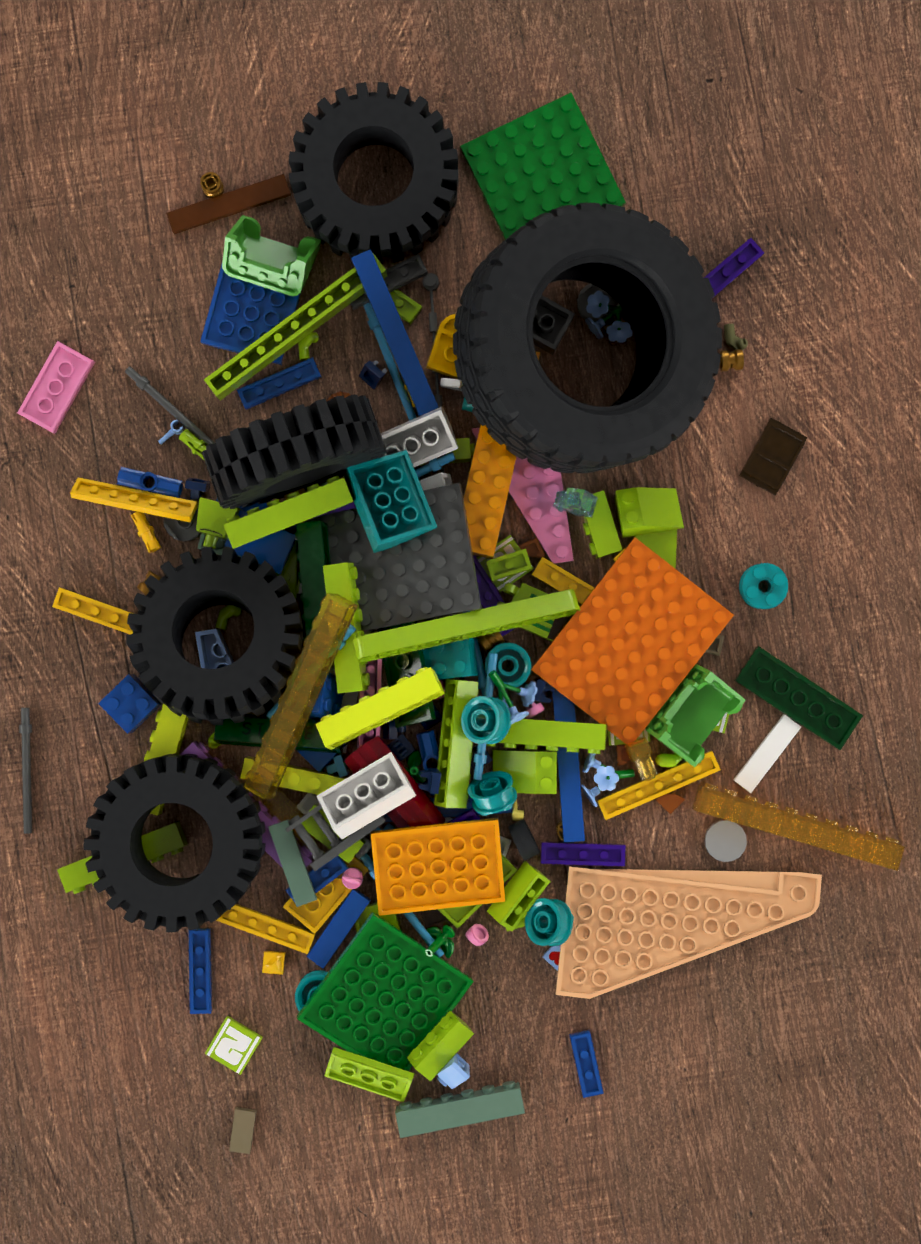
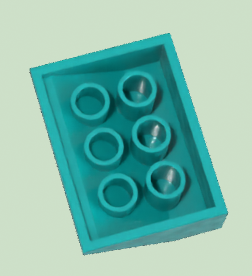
M407 450L347 467L344 478L374 553L395 547L437 528Z

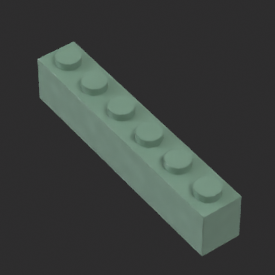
M507 1081L502 1086L497 1087L487 1085L482 1087V1090L477 1091L467 1089L457 1095L447 1093L437 1099L427 1097L417 1103L407 1101L400 1103L395 1111L400 1138L525 1113L520 1083H515V1081Z

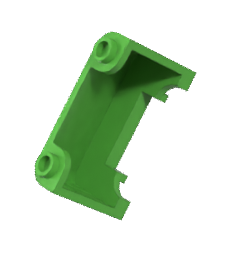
M242 215L225 236L222 260L223 271L230 277L289 296H298L304 288L317 257L321 240L307 236L301 239L298 248L260 236L261 226L258 221Z
M695 664L647 725L646 731L690 765L696 767L705 756V749L701 746L725 713L730 715L738 713L746 699L710 670Z

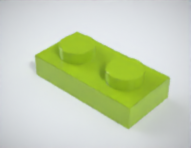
M526 549L486 561L492 581L532 569Z

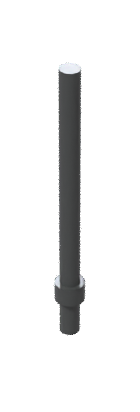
M131 366L125 370V373L136 382L138 388L142 391L145 390L199 440H203L206 446L215 443L160 394L145 376L139 375Z
M21 708L19 733H21L23 829L24 834L32 833L30 750L32 724H30V708Z

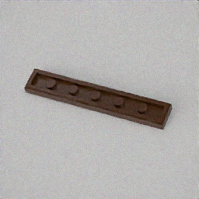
M282 174L167 212L166 214L172 232L177 234L291 196L285 175Z

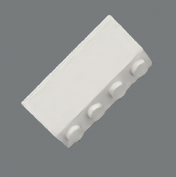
M443 406L381 433L386 448V453H383L382 457L407 450L413 467L458 449L452 426Z
M390 752L317 795V798L333 831L341 839H344L412 799L416 794L395 757Z

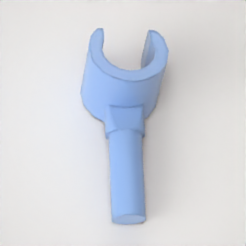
M178 420L172 421L171 429L158 440L161 445L174 434L179 435L183 432V426L178 430L174 429V426L179 422Z

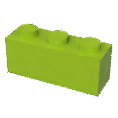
M605 491L580 497L579 503L576 505L579 515L584 516L585 523H583L585 535H589L592 542L589 543L591 554L596 555V559L621 552L622 546Z
M314 804L309 811L318 806V804ZM323 808L320 809L319 812L322 814L326 822L331 827V824ZM312 816L302 822L308 833L331 849V842ZM361 838L338 856L349 864L366 841Z
M524 861L504 887L505 902L492 903L487 912L499 924L513 932L551 881L538 869Z
M450 1010L434 1029L426 1035L423 1041L412 1050L407 1059L414 1069L431 1081L474 1033L463 1020Z

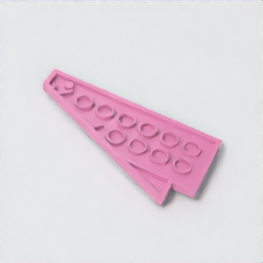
M480 428L472 429V433L475 436L476 440L478 438ZM516 457L509 494L538 538L551 562L556 564L574 561L561 472L553 471L550 468H540L530 464L527 458L520 459Z

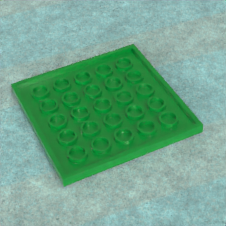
M572 93L562 96L460 146L462 154L505 240L533 218L543 213H549L551 210L561 206H575L578 203H600V206L602 204H612L622 207L626 204Z
M372 912L298 1013L297 1019L348 1052L409 1071L412 1064L407 1057L411 1054L412 1050L423 1041L426 1035L434 1029L450 1010L453 1011L474 981L441 957L439 958L435 954L431 957L427 956L425 953L426 947Z

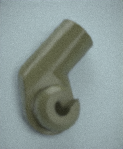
M734 324L724 325L726 344L734 350L742 349L743 351L746 349L748 342L745 338L742 339L735 335Z

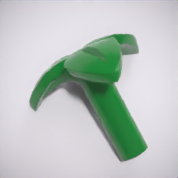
M414 751L406 759L409 766L406 769L417 783H424L426 777H420L417 768L421 764V755L419 751Z
M448 925L442 927L443 932L438 927L426 929L435 940L426 949V955L429 957L433 956L441 947L445 956L450 958L454 952V943L449 938L455 937L454 930Z

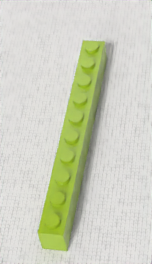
M373 253L384 279L387 277L386 269ZM355 267L206 377L204 381L215 396L221 401L363 295L365 290Z

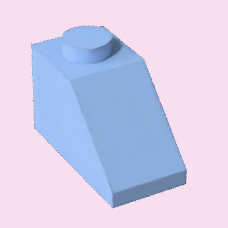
M456 1053L437 1074V1079L443 1086L446 1087L448 1085L453 1089L470 1077L469 1064Z

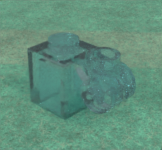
M567 487V491L556 493L553 507L560 512L568 511L576 516L592 518L598 497L585 489Z

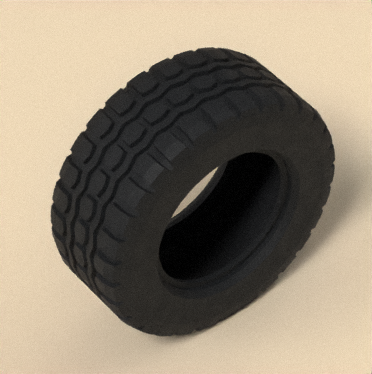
M578 203L575 206H561L551 210L549 213H543L533 218L487 255V258L479 264L472 274L471 281L467 283L460 299L462 306L457 308L454 328L457 332L453 334V353L457 355V360L454 361L458 380H462L463 386H461L463 395L467 403L472 404V412L482 426L486 425L488 428L487 432L500 445L505 444L506 449L520 459L527 458L530 464L537 467L550 468L561 473H591L640 461L647 458L648 455L656 454L669 446L672 441L677 440L689 428L690 423L694 422L705 405L704 401L708 400L715 383L713 376L718 374L721 359L718 350L722 348V329L717 326L721 319L718 304L712 301L715 294L708 278H703L704 270L694 255H688L689 248L677 236L671 237L668 228L656 220L650 222L649 216L632 209L625 211V207L612 204H602L600 206V203ZM561 280H576L599 287L619 303L629 318L636 340L637 355L635 369L628 387L610 407L587 405L565 395L550 381L538 361L533 343V318L537 303L549 283Z

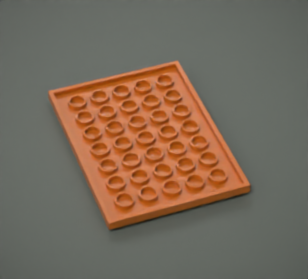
M634 537L581 604L580 611L577 610L531 670L598 723L606 724L607 730L631 747L729 623L734 614Z

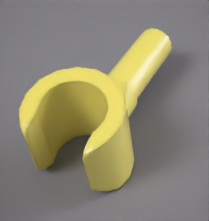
M516 799L512 807V819L520 821L524 818V810H517L518 804Z

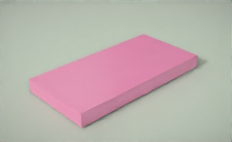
M57 341L17 413L55 434L94 366L95 361Z

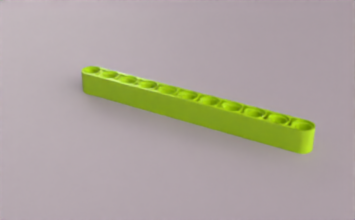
M573 589L359 636L353 639V645L358 662H368L574 615L577 610L580 611L575 591Z

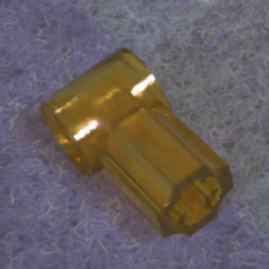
M642 737L626 744V751L631 761L634 762L640 779L642 781L654 779L658 772L652 759V750L647 739Z

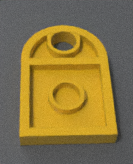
M452 314L446 317L438 326L426 368L458 379L454 362L457 360V355L453 353V334L457 332L454 328L456 314Z

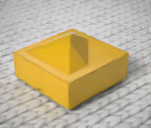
M264 951L262 973L283 975L286 952Z

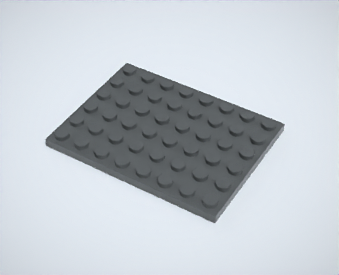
M460 483L423 490L437 524L436 529L376 553L372 550L356 508L314 517L301 522L321 520L327 523L331 564L349 562L354 563V566L357 568L358 578L355 580L356 588H359L360 591L358 605L363 614L361 630L364 632L482 609Z

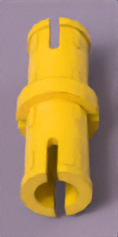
M142 512L133 513L131 518L139 531L137 534L139 537H142L148 552L153 553L159 550L161 545L157 541L154 528L148 523L145 514Z

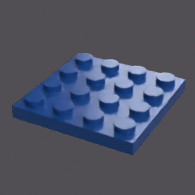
M221 265L200 342L201 344L239 354L297 310L301 293L298 296H289L230 277L223 271ZM284 354L272 363L282 365Z

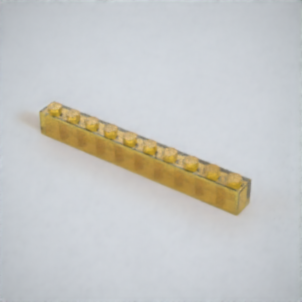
M327 593L322 599L318 616L312 622V630L304 640V648L301 655L295 661L296 667L293 674L287 680V687L284 694L279 698L277 711L270 719V727L264 734L261 748L254 756V764L246 775V782L243 788L263 800L275 797L358 607L357 604L338 594Z
M706 783L705 786H698L692 807L695 811L896 871L899 869L905 847L898 844L899 840L886 837V840L878 838L879 834L866 830V834L858 832L859 828L846 825L845 828L839 827V822L826 819L825 822L819 821V816L810 813L802 816L798 814L796 809L786 807L785 810L777 808L778 804L769 801L762 804L757 802L758 798L753 796L738 797V792L729 789H726L725 792L718 791V786Z

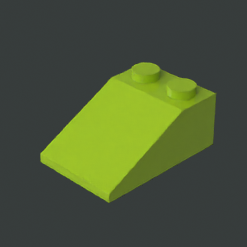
M635 487L616 490L614 500L622 538L684 528L676 488Z
M493 750V771L509 773L513 778L512 787L515 788L517 793L557 794V751Z

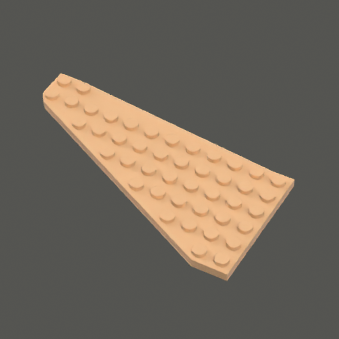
M569 866L565 903L570 908L574 921L569 938L560 945L555 994L591 999L807 918L814 914L819 907L822 875L803 872L588 869Z

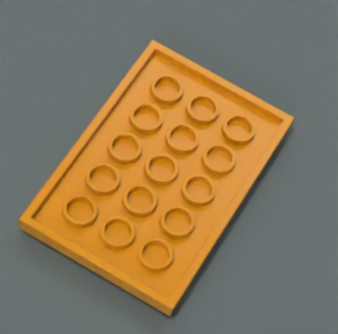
M498 818L370 832L379 916L505 902Z

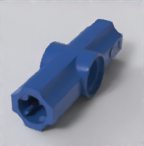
M121 467L118 472V485L180 498L183 491V481L125 467ZM154 478V486L147 488V480Z
M434 730L416 734L424 770H428L426 762L429 758H435L438 761L439 750Z

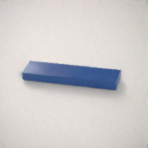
M312 357L239 388L237 392L244 408L247 410L322 377Z
M352 889L307 955V958L324 969L371 899L357 889Z
M211 928L189 930L190 1014L212 1013Z

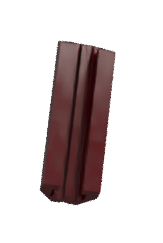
M376 736L363 744L344 761L355 774L391 752L411 784L416 796L389 811L387 815L398 828L445 823L446 819L441 811L434 805L424 790L418 787V783L380 736Z

